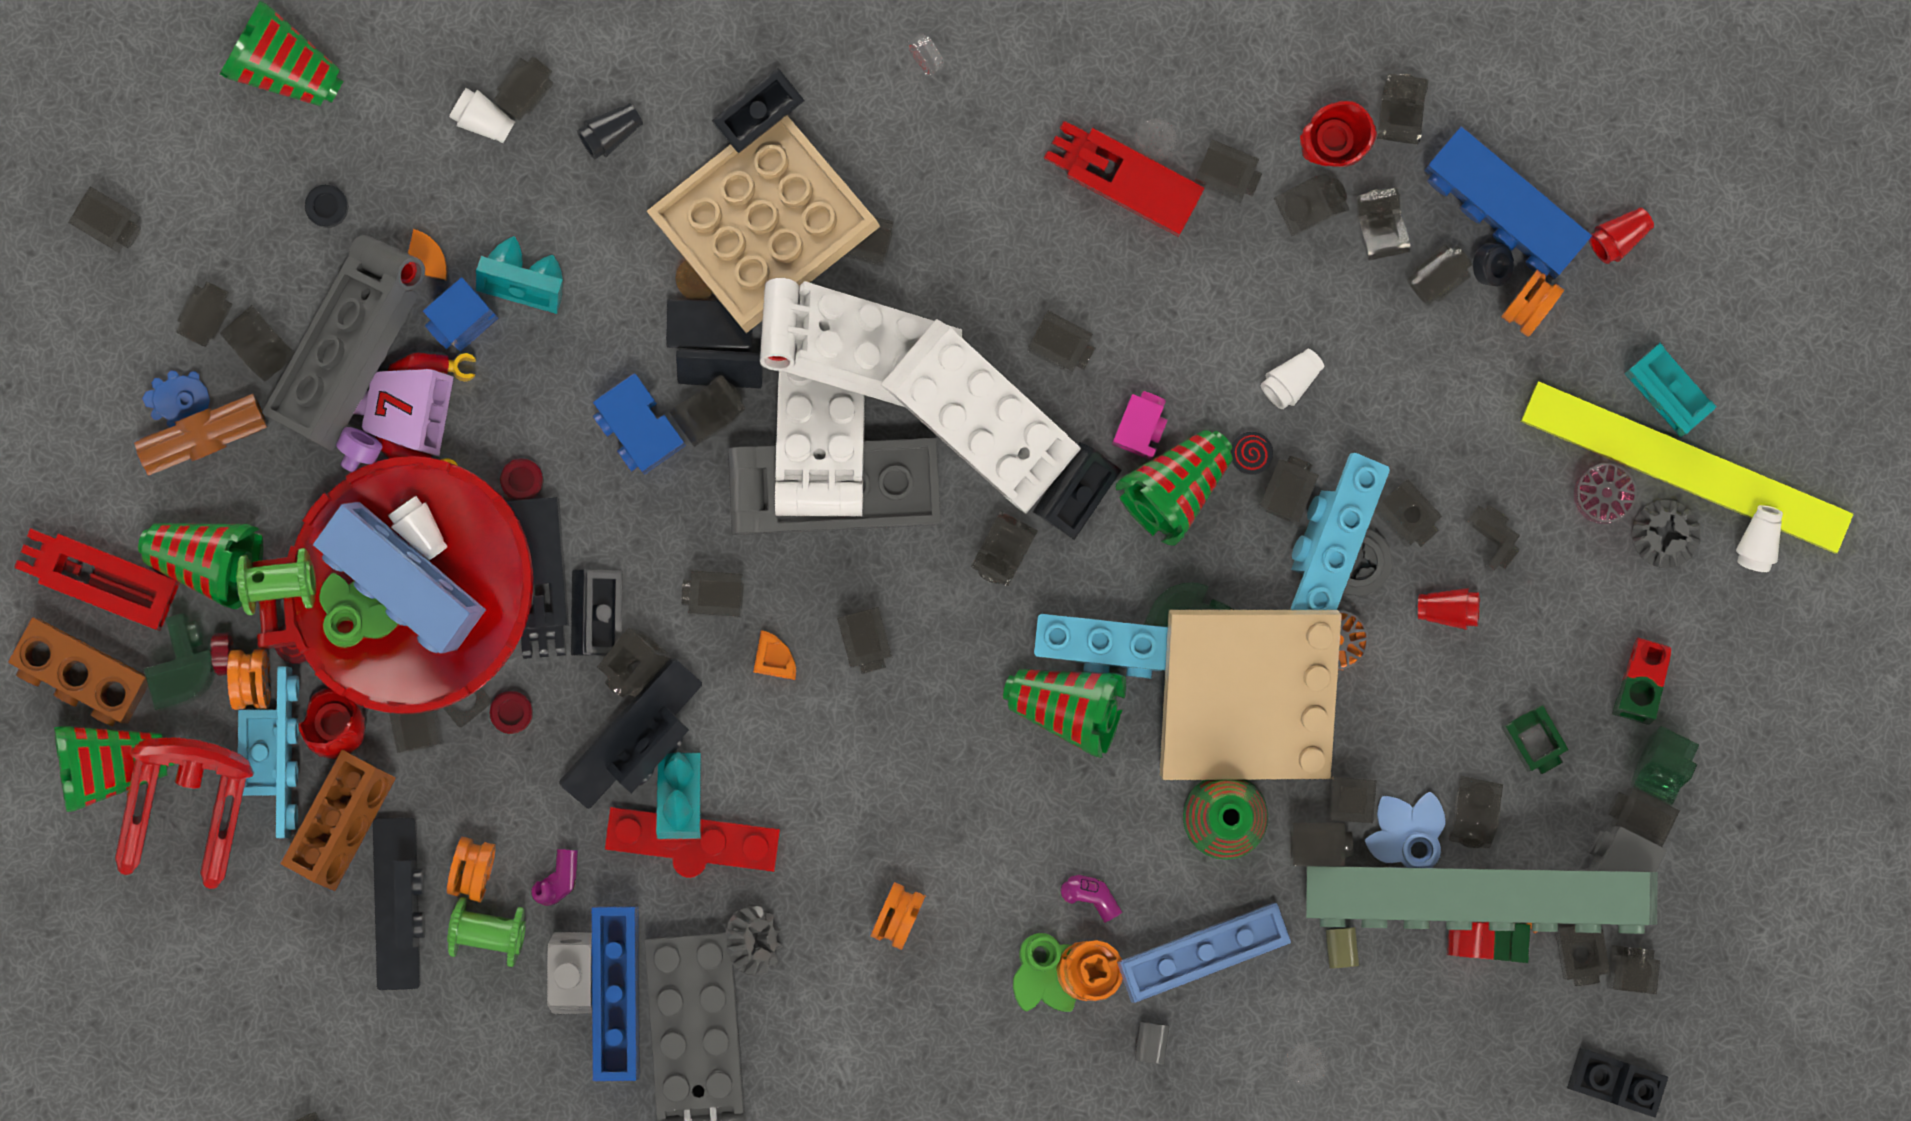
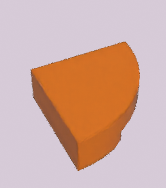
M413 229L408 254L423 262L426 277L447 281L448 267L441 248L431 237Z
M761 630L753 672L796 680V664L790 649L777 636Z

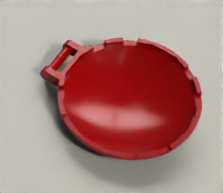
M395 457L374 462L345 476V480L335 486L329 493H323L302 520L305 523L298 534L295 545H291L288 557L251 563L252 567L294 563L298 559V550L304 548L310 555L316 578L315 602L312 608L307 609L304 606L301 596L283 598L286 630L278 631L276 599L259 601L261 633L257 634L258 648L269 649L296 645L298 651L303 653L309 665L316 672L315 675L326 686L338 695L356 704L386 713L416 714L434 711L459 702L479 690L497 674L514 652L525 629L532 604L533 566L531 553L524 531L511 507L494 488L477 475L457 465L429 457ZM417 496L422 504L427 503L444 538V542L448 546L429 560V562L485 608L486 611L457 650L440 654L439 652L429 651L417 640L419 635L407 625L403 626L400 624L382 638H363L358 644L351 647H338L332 644L327 639L323 629L324 619L327 614L320 603L321 587L332 573L339 575L348 585L355 580L344 571H337L326 564L322 559L323 553L313 545L342 504L360 502L398 534L391 527L394 523L388 515ZM343 621L338 626V631L341 633H348L353 629L351 621Z

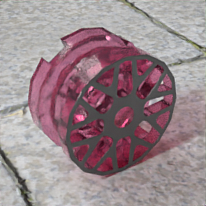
M1601 463L1589 468L1578 478L1574 487V503L1578 512L1585 519L1596 524H1610L1624 518L1633 509L1637 499V488L1633 477L1623 467L1613 463Z

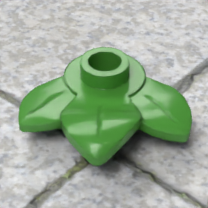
M332 573L322 585L319 595L320 603L327 614L323 623L324 633L332 644L338 647H351L358 644L363 638H382L398 626V623L386 614L385 610L387 608L376 598L366 597L354 587L353 583L355 581L348 585L343 578ZM343 621H351L353 629L348 633H341L338 631L339 624Z
M1046 933L1033 934L1023 941L1019 951L1022 965L1013 977L1015 999L1023 1011L1027 1012L1033 1009L1040 1000L1055 1010L1062 1012L1073 1011L1076 999L1064 992L1058 982L1056 970L1062 953L1071 945H1060L1053 936ZM1037 947H1041L1046 951V959L1042 963L1037 962L1033 956V952Z

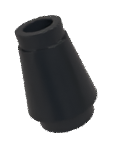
M629 103L624 107H619L584 121V127L577 130V134L587 152L593 159H597L602 155L608 157L637 128L642 126L643 122L636 109Z

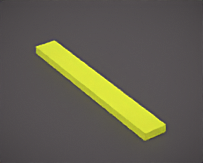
M1539 381L1535 385L1520 421L1751 519L1756 513L1758 506L1774 507L1783 512L1781 519L1782 532L1834 554L1838 553L1854 515L1837 506Z

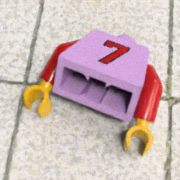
M411 353L390 364L387 371L375 373L369 390L366 391L364 398L359 402L353 414L364 415L363 431L375 435L374 438L382 444L381 452L388 459L409 456L432 458V455L439 456L454 378L447 375V373L453 372L454 376L460 381L472 380L475 374L461 373L458 369V364L462 361L476 362L473 355L463 353L457 356L455 360H449L447 355ZM451 458L440 459L458 466Z

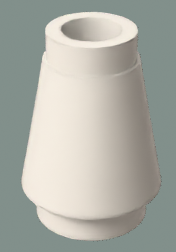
M467 88L463 91L449 116L458 122L457 127L493 140L496 139L501 143L505 141L515 123L514 120L510 119L508 115L479 90H476L474 93Z
M1308 348L1303 353L1266 373V380L1261 383V388L1267 398L1278 408L1284 409L1288 405L1294 406L1324 368V363L1313 350Z
M417 496L388 515L394 523L391 527L428 561L448 547L427 503L422 504Z
M1758 506L1736 548V552L1739 554L1737 562L1740 565L1754 571L1769 572L1772 564L1778 562L1782 511L1770 506Z

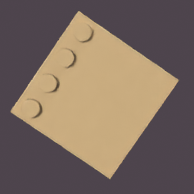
M788 116L784 117L739 154L729 145L647 210L650 217L745 333L749 332L763 320L764 290L767 281L775 278L791 279L799 285L800 289V285L804 281L809 283L880 227L873 215Z
M1169 610L1160 776L1162 780L1331 779L1342 614L1338 610Z

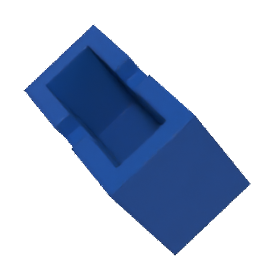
M462 277L423 310L430 319L424 326L446 349L453 345L460 352L499 319Z
M635 373L593 402L599 412L593 415V418L607 437L613 432L618 437L623 447L618 449L617 452L631 472L639 467L645 475L686 446L665 415L658 419L655 417L651 408L657 405V403Z

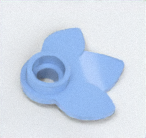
M1428 792L1412 808L1410 804L1398 798L1382 796L1377 810L1378 824L1381 831L1375 832L1365 839L1369 851L1375 858L1384 863L1401 862L1406 868H1432L1440 858L1441 847L1437 838L1445 827V814L1437 797L1433 793ZM1415 842L1425 844L1427 853L1423 858L1418 859L1412 855L1411 847Z

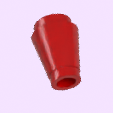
M1639 207L1635 211L1628 212L1596 226L1594 233L1591 234L1592 237L1589 239L1590 246L1596 256L1605 264H1609L1612 261L1620 262L1654 228V222L1649 213L1642 207Z
M1469 588L1419 594L1418 620H1426L1467 630L1468 626L1478 627L1480 593L1469 592Z

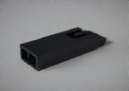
M559 498L506 501L519 520L527 539L533 566V585L549 584L551 612L545 613V596H533L534 614H532L531 606L528 621L521 636L523 659L532 658L533 647L531 641H538L540 658L549 657L548 640L555 639L557 656H566L564 626H569Z

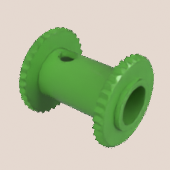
M306 549L298 550V559L294 563L252 567L247 555L239 558L237 589L242 607L247 615H254L256 602L301 596L303 604L307 609L313 607L316 594V578L313 563Z
M459 898L449 922L447 935L449 955L455 957L460 945L508 953L507 965L513 967L523 947L526 930L525 910L522 907H518L514 919L466 911V898Z

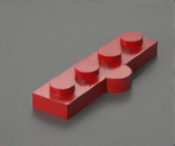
M610 807L605 850L672 858L675 871L686 878L700 875L705 870L707 863L775 872L780 829L701 819V838L658 839L656 833L657 813Z

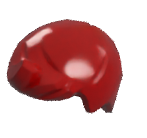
M1338 101L1320 108L1300 135V144L1303 148L1302 156L1309 162L1321 166L1348 167L1354 165L1374 145L1377 131L1372 117L1364 107L1353 101Z
M330 688L322 689L312 695L308 703L306 717L303 722L298 724L306 746L319 757L328 759L338 758L341 750L351 754L362 744L366 731L365 718L359 704L338 695Z

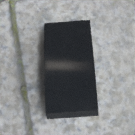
M1580 1048L1567 1088L1656 1118L1669 1077Z

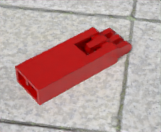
M1063 121L1060 130L1074 138L1070 143L1061 137L1055 136L1051 144L1066 153L1062 158L1054 152L1047 151L1043 158L1044 160L1067 171L1068 179L1177 237L1180 236L1204 192V187L1092 128L1090 133H1087ZM1109 160L1120 165L1112 182L1087 169L1089 163L1104 172L1109 164Z
M29 529L27 537L36 542H42V545L38 550L23 544L20 552L36 559L33 566L26 561L17 560L14 566L15 569L40 578L38 583L161 631L180 582L64 535L58 534L54 538L34 529ZM68 557L95 567L94 572L90 574L89 584L62 574L63 570L80 576L83 566L69 561Z

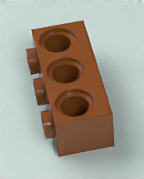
M34 617L31 618L8 661L9 664L19 668L16 673L17 677L39 687L41 681L56 688L53 696L74 707L81 701L94 708L91 713L92 717L112 727L116 721L129 723L152 680L149 676L42 619ZM44 642L50 649V658L45 665L39 667L32 659V652L36 645ZM81 662L88 670V677L84 684L76 687L70 681L69 673L75 664ZM119 682L123 685L126 695L124 701L114 707L107 700V690L112 684Z
M341 750L280 864L316 884L336 891L396 777Z

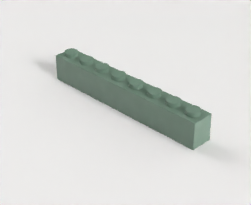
M1307 866L1306 918H1320V927H1345L1346 919H1362L1361 928H1387V920H1404V929H1430V921H1446L1447 930H1472V922H1489V930L1515 931V923H1532V931L1558 932V923L1575 924V932L1601 933V924L1618 925V933L1645 934V925H1657L1658 872Z

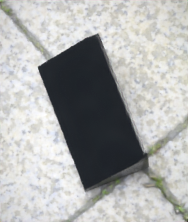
M777 68L715 117L712 123L739 154L805 100L781 70Z
M667 299L666 347H752L753 328L745 333L718 299Z
M679 349L676 352L677 381L679 384L761 389L763 366L760 363V353Z
M1081 442L1078 444L1081 450L1049 486L1033 510V513L1073 540L1076 539L1122 471L1095 449Z
M587 569L572 571V656H621L623 571Z

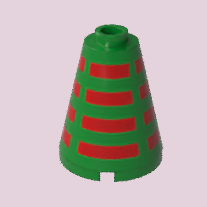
M261 0L219 74L232 81L317 106H321L324 99L332 103L344 82L337 77L340 69L275 10Z
M1202 430L1121 478L1116 484V491L1121 489L1125 491L1119 497L1122 504L1131 516L1152 536L1160 531L1166 535L1161 542L1171 546L1177 545L1183 539L1233 460L1230 452L1232 445L1220 432L1214 431L1211 433L1210 431Z
M154 523L149 529L142 532L138 543V551L142 554V560L146 565L226 608L239 609L242 607V603L237 589L238 560L241 556L247 555L251 563L262 561L264 545L262 535L254 533L260 529L252 525Z
M1019 669L1015 676L1009 675L1005 683L1003 699L1008 701V709L1084 752L1094 757L1103 758L1102 753L1106 754L1118 728L1122 710L1117 711L1118 701L1116 699L1117 696L1125 698L1126 678L1124 675L1117 673Z
M68 726L54 727L66 812L77 811L128 791L135 758L130 755V750L143 740L162 738L161 733ZM169 763V766L161 765L158 779L167 776V767L174 766V763ZM141 781L139 786L146 784L147 781Z
M1203 780L1190 792L1183 809L1184 829L1191 843L1205 855L1222 860L1236 859L1250 853L1263 839L1268 826V808L1261 792L1248 780ZM1232 808L1237 811L1238 821L1235 825H1227L1223 821L1225 810Z

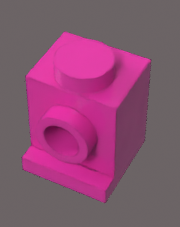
M1142 391L1140 397L1132 394L1112 445L1152 460L1156 449L1148 445L1150 440L1156 443L1160 441L1168 419L1160 417L1166 400Z

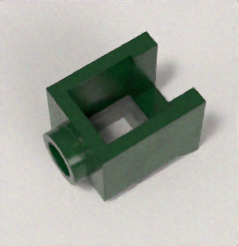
M1543 705L1535 707L1501 727L1527 772L1538 769L1540 774L1548 772L1563 763L1559 755L1569 750Z

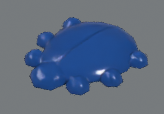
M170 371L167 374L168 380L165 382L160 378H154L152 387L155 390L146 391L142 398L146 407L154 408L151 412L153 420H159L164 417L167 419L166 425L169 428L175 426L176 421L208 409L210 402L207 388L199 380V374L196 371L190 372L188 376H179L176 371Z

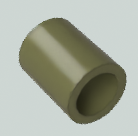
M1356 928L1327 929L1326 940L1329 968L1359 966Z

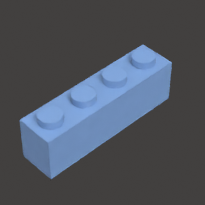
M360 502L342 504L313 544L323 553L322 559L326 564L337 571H344L355 580L353 583L354 587L360 593L372 599L376 598L387 608L385 612L393 621L410 627L419 635L417 637L419 643L431 652H439L441 654L457 650L486 611L485 608Z

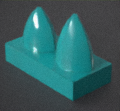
M512 236L496 246L488 258L481 256L476 269V291L557 314L562 300L563 277L560 265L553 255L540 259L529 270L522 268V251L516 237Z
M679 751L670 753L658 764L656 827L658 839L701 838V753H681Z

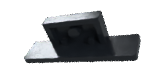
M671 658L560 779V786L587 809H590L616 780L632 794L638 786L645 784L651 778L654 768L664 757L674 752L682 743L683 737L689 729L675 715L702 687V682L676 658Z
M374 819L373 862L377 989H418L421 985L419 938L425 937L424 912H419L418 895L424 894L423 869L417 868L416 819Z

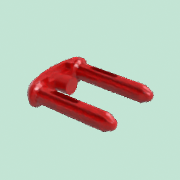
M176 737L150 738L139 742L130 750V755L135 758L115 854L117 870L123 875H130L141 862L160 766H169V763L178 764L175 783L192 789L201 787L204 769L215 770L216 774L221 776L212 810L213 813L200 874L203 885L206 888H217L226 877L246 778L253 777L254 775L249 761L234 751L196 739ZM147 781L141 814L134 816L140 782ZM228 795H232L226 829L221 831L219 827L225 799Z

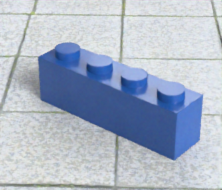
M1462 126L1425 169V172L1430 175L1427 181L1436 191L1446 197L1449 193H1452L1463 203L1460 209L1467 217L1478 224L1482 220L1496 230L1493 233V237L1500 244L1506 245L1511 251L1516 247L1528 257L1525 263L1533 272L1538 269L1544 275H1550L1553 279H1556L1592 237L1590 233Z
M639 906L592 907L593 1081H636L640 1078Z

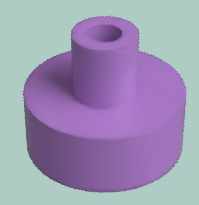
M352 427L344 428L336 443L337 448L345 454L340 465L351 472L357 470L360 462L373 464L382 449V444L376 438Z

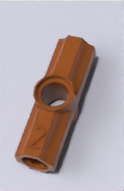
M253 393L214 410L208 408L176 421L175 426L143 437L139 441L134 442L143 468L147 475L150 476L188 459L195 461L227 447V443L257 433L261 429L268 427L264 414H262L259 402Z

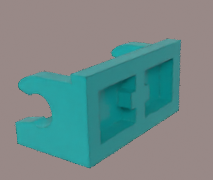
M1661 343L1624 373L1679 437L1690 432L1717 408L1671 357Z

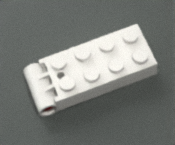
M775 278L767 281L765 284L760 363L770 370L785 371L905 407L881 384L934 321L804 281L799 289V285L791 279ZM949 326L962 337V329Z
M938 319L934 321L881 384L1006 499L1025 514H1027L1081 450L1064 431L962 337Z
M779 371L775 473L776 516H862L865 395L785 371Z

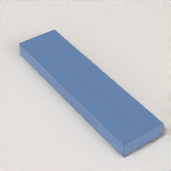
M1271 903L1118 961L1117 964L1131 1003H1136L1290 944L1291 941L1277 903Z

